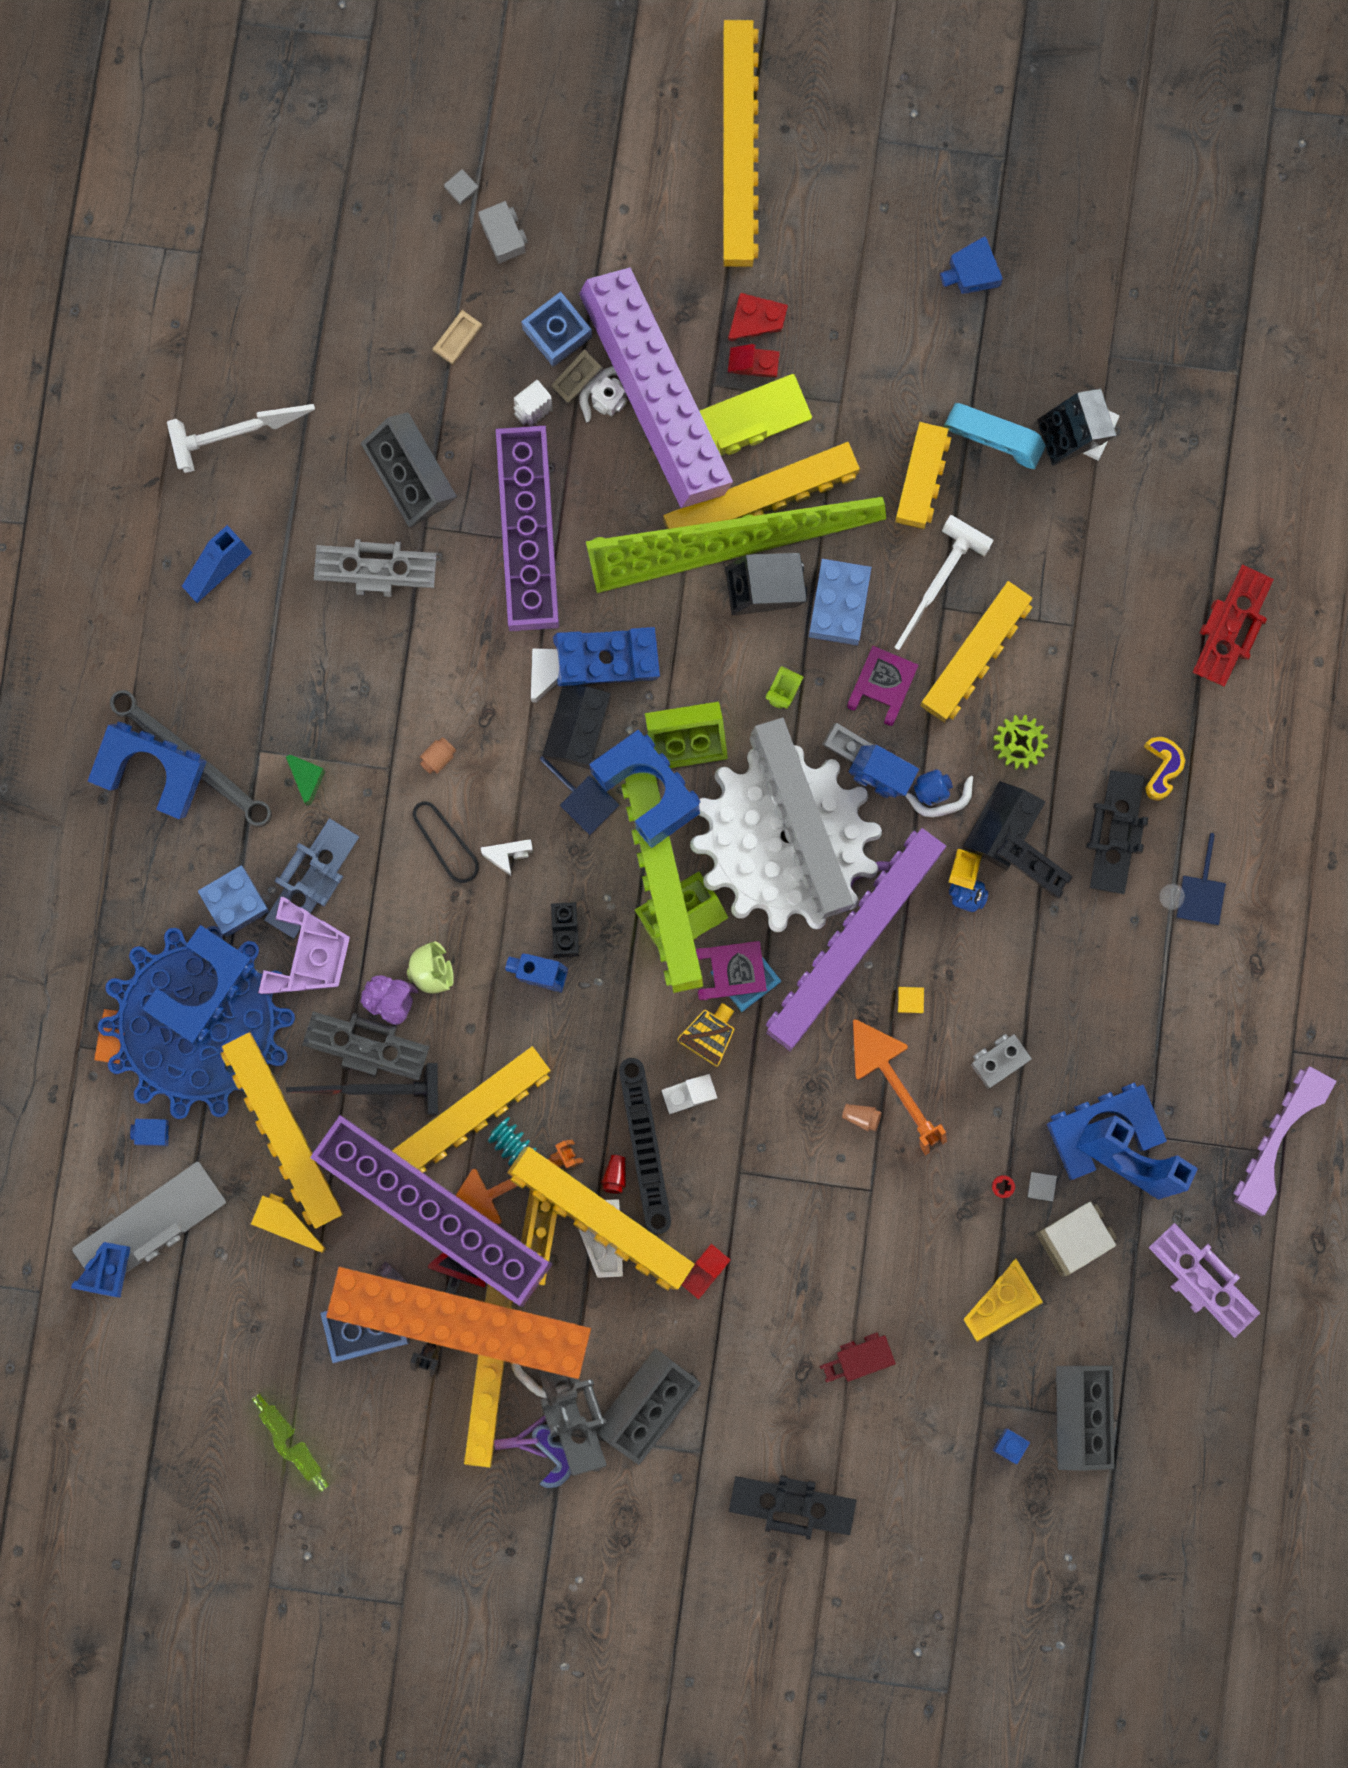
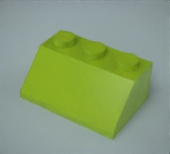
M719 702L645 713L648 736L655 744V751L658 754L663 753L670 763L669 768L728 759Z
M699 871L680 882L693 939L728 919L714 891L704 886V877ZM647 902L635 909V912L658 948L662 946L661 938L655 937L653 923H657L655 914L650 915Z

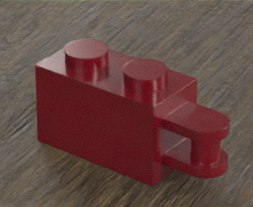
M878 1332L865 1336V1342L855 1345V1342L852 1341L841 1345V1351L836 1352L838 1359L820 1365V1369H823L826 1375L825 1382L827 1383L844 1376L846 1381L849 1382L895 1365L896 1363L886 1336H879ZM840 1363L843 1372L836 1375L833 1365Z

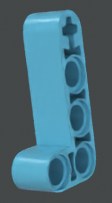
M954 403L944 424V427L948 428L952 433L1013 455L1016 462L1030 469L1036 468L1046 447L1042 437L1035 431L960 403Z

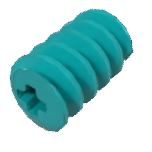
M507 1117L490 1133L488 1142L494 1143L497 1141L494 1149L496 1151L504 1149L501 1157L505 1159L511 1156L508 1165L512 1166L523 1148L528 1147L530 1140L521 1142L520 1139L524 1133L514 1134L513 1132L517 1125L514 1124L508 1127L507 1123L510 1117Z

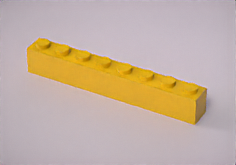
M846 442L730 488L724 496L663 515V521L666 528L671 529L738 519L745 515H764L763 512L771 509L779 511L787 507L788 502L793 500L801 502L808 499L813 492L819 490V493H824L831 490L833 484L841 481L843 484L855 480L856 475H859L860 468L849 442Z
M249 1032L223 1045L224 1051L220 1053L227 1067L232 1066L235 1072L232 1078L237 1088L244 1089L247 1095L244 1098L245 1104L250 1112L255 1111L259 1119L255 1123L262 1135L267 1134L270 1140L267 1146L272 1156H278L282 1163L279 1166V1170L285 1180L290 1179L294 1187L290 1191L296 1203L301 1201L305 1211L302 1212V1215L308 1226L313 1224L316 1229L343 1215V1211L319 1164L310 1158L313 1152L252 1033Z
M530 1047L392 1151L425 1173L427 1171L426 1165L432 1161L436 1164L448 1155L445 1152L453 1145L455 1148L460 1147L468 1140L466 1136L473 1130L476 1133L480 1132L488 1125L487 1120L493 1115L496 1118L503 1115L509 1110L507 1105L513 1100H516L517 1103L529 1095L527 1090L532 1086L540 1087L550 1079L548 1074L551 1073V1070L534 1047Z
M524 1147L507 1173L512 1176L511 1181L521 1188L528 1187L533 1191L531 1195L542 1203L548 1201L554 1206L552 1210L564 1218L567 1215L575 1220L573 1223L575 1227L583 1232L587 1230L596 1235L594 1237L595 1241L604 1247H607L609 1244L616 1249L615 1255L626 1262L628 1259L637 1264L635 1269L645 1276H648L650 1273L657 1278L656 1284L667 1291L670 1288L678 1290L695 1265L532 1148Z
M487 1284L485 1302L512 1309L513 1301ZM478 1355L465 1465L489 1468L492 1466L505 1361Z

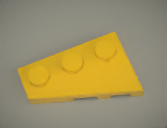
M1017 1259L1010 1264L1009 1268L964 1318V1322L976 1342L981 1341L1043 1303Z

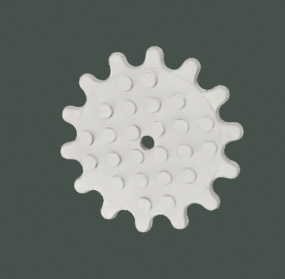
M794 745L854 903L850 908L852 910L856 908L859 901L858 896L851 888L852 880L858 876L873 878L878 873V865L864 855L863 846L869 841L878 840L882 834V829L877 823L865 822L859 818L858 808L867 801L868 792L865 788L859 786L851 790L842 789L837 784V776L840 773L841 766L836 760L828 759L821 767L812 769L804 762V751L802 748ZM751 749L747 755L749 769L746 773L737 774L728 767L718 768L714 777L722 788L721 796L716 800L700 798L699 816L708 820L710 828L706 834L693 837L690 847L694 853L707 854L714 860V868L703 879L704 886L713 891L721 887L732 889L735 893V901L732 904L731 911L737 918L747 917L756 908L765 910L769 917V927L774 932L784 931L792 914L803 915L811 928L820 929L825 925L826 918L821 919L819 913H815L811 904L813 897L810 889L807 890L804 886L802 879L804 873L801 866H797L793 854L795 849L792 842L785 843L781 839L780 834L785 832L786 826L784 820H780L776 811V805L778 804L775 796H771L768 791L767 782L769 780L767 775L762 773L759 767L758 760L760 757L758 751Z

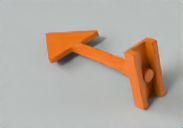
M856 1019L853 1020L856 1079L860 1080L879 1068L917 1124V1130L921 1135L919 1137L920 1148L924 1154L930 1153L929 1144L932 1146L939 1140L942 1144L946 1143V1131L942 1125L939 1124L933 1127L932 1123L925 1119L888 1063L891 1059L908 1049L907 1044Z
M565 1140L556 1144L557 1152L551 1154V1158L547 1159L559 1168L564 1165L566 1168H571L584 1163L582 1158L574 1159V1151L572 1148H568L575 1144L573 1140ZM472 1169L455 1196L495 1224H501L502 1220L493 1203V1199L518 1186L510 1178L487 1190L478 1171Z

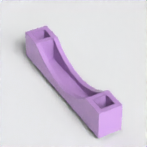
M1310 1066L1305 1068L1304 1071L1300 1069L1293 1081L1296 1084L1293 1092L1288 1091L1281 1103L1285 1107L1280 1115L1276 1114L1269 1126L1272 1128L1271 1133L1268 1137L1264 1136L1257 1148L1260 1150L1257 1159L1252 1158L1245 1170L1249 1174L1244 1182L1240 1180L1233 1194L1237 1195L1234 1202L1260 1216L1266 1214L1277 1193L1274 1181V1165L1282 1138L1300 1116L1326 1102L1336 1083V1080Z

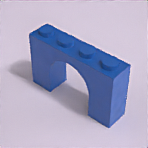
M123 722L108 725L88 782L110 791L118 789L129 759L138 752L151 753L162 762L166 770V784L156 810L177 819L185 818L207 761L200 759L201 755L194 751L186 750L185 753L178 750V745L165 740L163 743L154 740L155 736L144 731H140V734L131 730L132 726Z
M637 730L589 765L591 774L606 792L635 773H649L662 781L665 786L662 800L635 820L636 830L647 844L653 848L699 815V804L701 801L694 791L689 792L684 785L686 783L678 772H672L666 756L655 751V744L647 734L643 736Z
M201 925L191 937L186 947L211 963L215 968L218 984L214 995L202 1005L185 1006L156 988L142 1008V1010L194 1045L198 1041L202 1043L210 1032L207 1028L212 1020L216 1022L224 1012L223 1004L227 999L230 1001L233 999L239 989L236 987L241 978L245 980L253 969L251 958Z
M1132 1083L1122 1087L1123 1093L1113 1096L1112 1092L1098 1097L1099 1103L1090 1106L1089 1102H1085L1075 1106L1076 1112L1066 1115L1065 1111L1051 1116L1052 1122L1047 1123V1126L1070 1180L1096 1170L1091 1156L1078 1149L1077 1145L1085 1127L1097 1114H1116L1122 1117L1129 1125L1136 1128L1133 1136L1140 1152L1167 1142L1144 1085L1137 1087L1136 1083Z
M1116 1115L1085 1127L1077 1148L1159 1200L1188 1191L1198 1168L1178 1155L1164 1160H1155L1132 1151L1127 1146L1136 1128Z

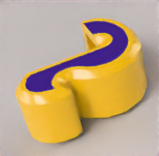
M1155 737L1147 741L1143 747L1164 761L1146 785L1145 791L1150 799L1160 801L1165 799L1173 790V786L1167 782L1175 779L1184 768L1185 758L1183 751L1175 742L1168 738Z

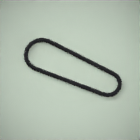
M428 801L418 803L413 809V818L449 877L459 883L472 881L479 871L477 858L432 803ZM420 806H430L473 859L475 871L471 877L458 879L451 873L416 816L417 809Z

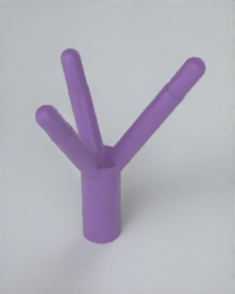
M545 1416L541 1417L516 1437L494 1440L495 1450L518 1447L528 1452L548 1457L543 1451L526 1445L538 1443L537 1438L523 1439L537 1426L546 1421Z

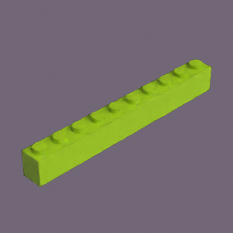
M635 773L625 778V783L621 784L624 799L629 798L631 805L626 807L629 822L634 821L635 823L636 819L661 801L656 776L652 774ZM636 829L631 830L634 845L639 844L641 852L637 853L639 867H645L647 875L642 877L645 892L650 891L652 899L647 900L650 915L655 914L657 923H653L655 937L661 938L662 946L658 947L661 962L666 961L668 970L663 971L666 986L672 985L673 993L703 987L702 975L670 837L668 836L651 848Z

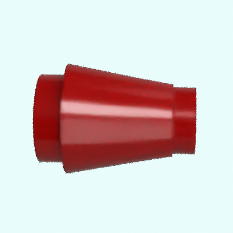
M611 1155L601 1181L603 1191L612 1194H622L623 1189L626 1188L625 1157Z

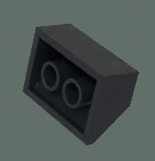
M562 686L542 756L590 770L589 764L593 762L611 701V693L587 686Z
M999 781L963 847L975 854L981 855L982 858L1007 871L1011 864L996 855V851L1004 845L1006 841L1005 836L1008 831L1025 840L1046 801L1022 788ZM1014 846L1011 853L1015 854L1018 847Z

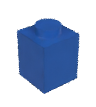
M135 1119V1125H131L130 1138L138 1146H168L169 1121L165 1119Z
M1005 1428L993 1451L1017 1465L1030 1442Z

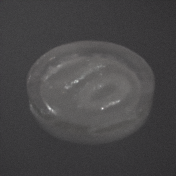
M1169 884L1162 888L1159 899L1165 908L1175 910L1184 903L1185 894L1180 886Z

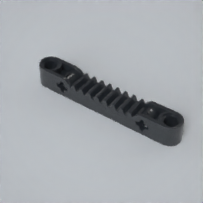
M628 1058L621 1063L619 1074L645 1223L651 1233L662 1235L669 1230L671 1217L643 1063L640 1060ZM630 1064H634L639 1068V1074L634 1078H629L625 1075V1068ZM642 1095L639 1097L630 1098L631 1096ZM660 1195V1197L648 1198L649 1196ZM662 1215L666 1220L665 1226L661 1229H655L651 1225L652 1217Z

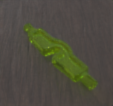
M261 1394L254 1397L251 1401L261 1412L258 1415L273 1435V1443L278 1453L283 1458L292 1461L307 1481L312 1479L320 1492L324 1491L330 1485L320 1474L322 1468L312 1456L307 1445L304 1442H299L292 1448L287 1447L286 1440L294 1434V1428L285 1420L274 1405L269 1406Z

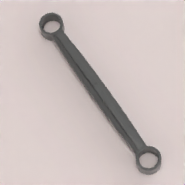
M120 690L112 695L110 706L118 716L129 717L145 732L154 735V740L158 742L169 741L178 745L177 749L185 753L186 750L196 752L168 728L138 707L136 698L130 692ZM123 695L129 696L132 700L130 710L124 713L117 711L115 708L116 700ZM200 756V759L207 761L203 756ZM206 762L201 779L245 812L247 821L255 827L266 826L272 818L270 807L263 801H253L210 762ZM256 805H263L268 811L266 819L262 822H254L250 818V811Z

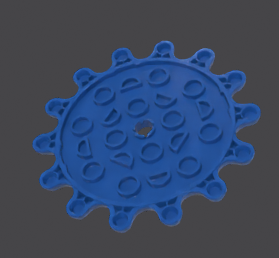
M210 926L207 928V930L223 939V934L219 927ZM170 928L164 935L165 949L162 953L152 955L143 947L133 948L130 951L129 958L135 966L134 977L127 981L114 978L106 984L107 994L119 1002V1011L112 1017L101 1019L98 1023V1030L104 1036L116 1037L121 1043L120 1051L109 1059L108 1068L114 1074L134 1071L138 1075L139 1083L134 1091V1098L141 1104L148 1103L157 1094L167 1095L171 1102L170 1113L176 1119L185 1118L189 1113L192 1103L199 1100L208 1104L214 1116L223 1117L229 1110V1094L232 1091H244V1089L237 1088L232 1078L235 1074L232 1066L227 1067L220 1054L224 1051L222 1046L251 1032L266 1063L282 1066L286 1063L288 1055L283 1048L275 1044L274 1034L280 1028L290 1027L295 1021V1015L290 1009L276 1007L272 1002L273 993L258 994L263 974L258 973L254 968V961L259 954V948L252 941L244 942L237 950L251 958L253 969L245 980L241 978L236 986L239 989L231 1001L227 999L223 1004L224 1012L216 1022L212 1020L207 1028L210 1032L202 1043L198 1041L194 1045L142 1010L156 988L185 1006L202 1005L216 991L218 977L213 965L186 947L188 942L184 939L182 931L177 928ZM271 971L273 973L282 974L279 971ZM103 1028H112V1030L106 1032ZM115 1029H119V1034L114 1032ZM120 1060V1064H116L114 1061Z

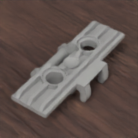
M355 539L354 548L316 545L314 580L356 583L357 595H365V591H380L386 597H392V585L434 588L437 553L401 551V542H395V544L361 542V539ZM361 552L393 554V558L391 560L360 558ZM346 559H354L357 562L355 570L346 571L343 568V563ZM400 562H404L407 565V571L402 575L394 573L395 567L400 565Z

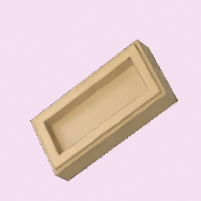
M462 310L434 346L433 351L454 365L482 328V324Z

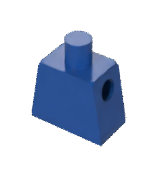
M986 236L953 254L949 261L951 269L940 273L944 287L957 283L962 294L1000 287L1003 280Z
M522 953L521 959L509 957L505 967L507 972L515 973L516 978L521 982L560 993L563 991L568 973V968L558 961Z

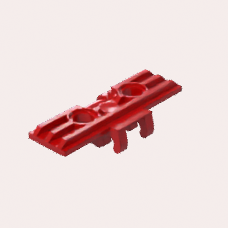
M1241 565L1225 602L1219 599L1214 600L1211 606L1213 611L1207 624H1204L1199 632L1202 635L1208 634L1209 637L1193 673L1225 687L1238 657L1249 660L1251 656L1249 652L1262 624H1265L1267 621L1266 617L1258 613L1274 581L1273 578L1245 565ZM1239 597H1247L1251 603L1250 608L1247 610L1240 609L1237 606V599ZM1246 617L1253 621L1241 647H1239L1234 641ZM1217 643L1224 644L1228 648V654L1222 655L1218 653L1216 649Z

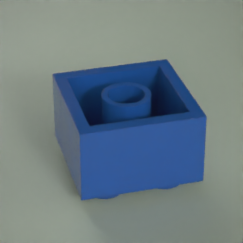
M878 745L861 746L848 773L855 776L853 779L855 782L863 786L869 784L876 788L874 792L885 798L889 796L896 798V796H906L919 768Z

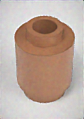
M441 737L439 741L435 740L420 755L422 760L420 765L429 774L433 771L438 774L454 758L453 754L456 752V749L446 739Z

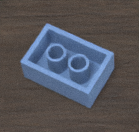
M822 559L809 638L858 646L871 567Z
M327 1311L320 1313L332 1363L410 1344L408 1337L326 1318Z

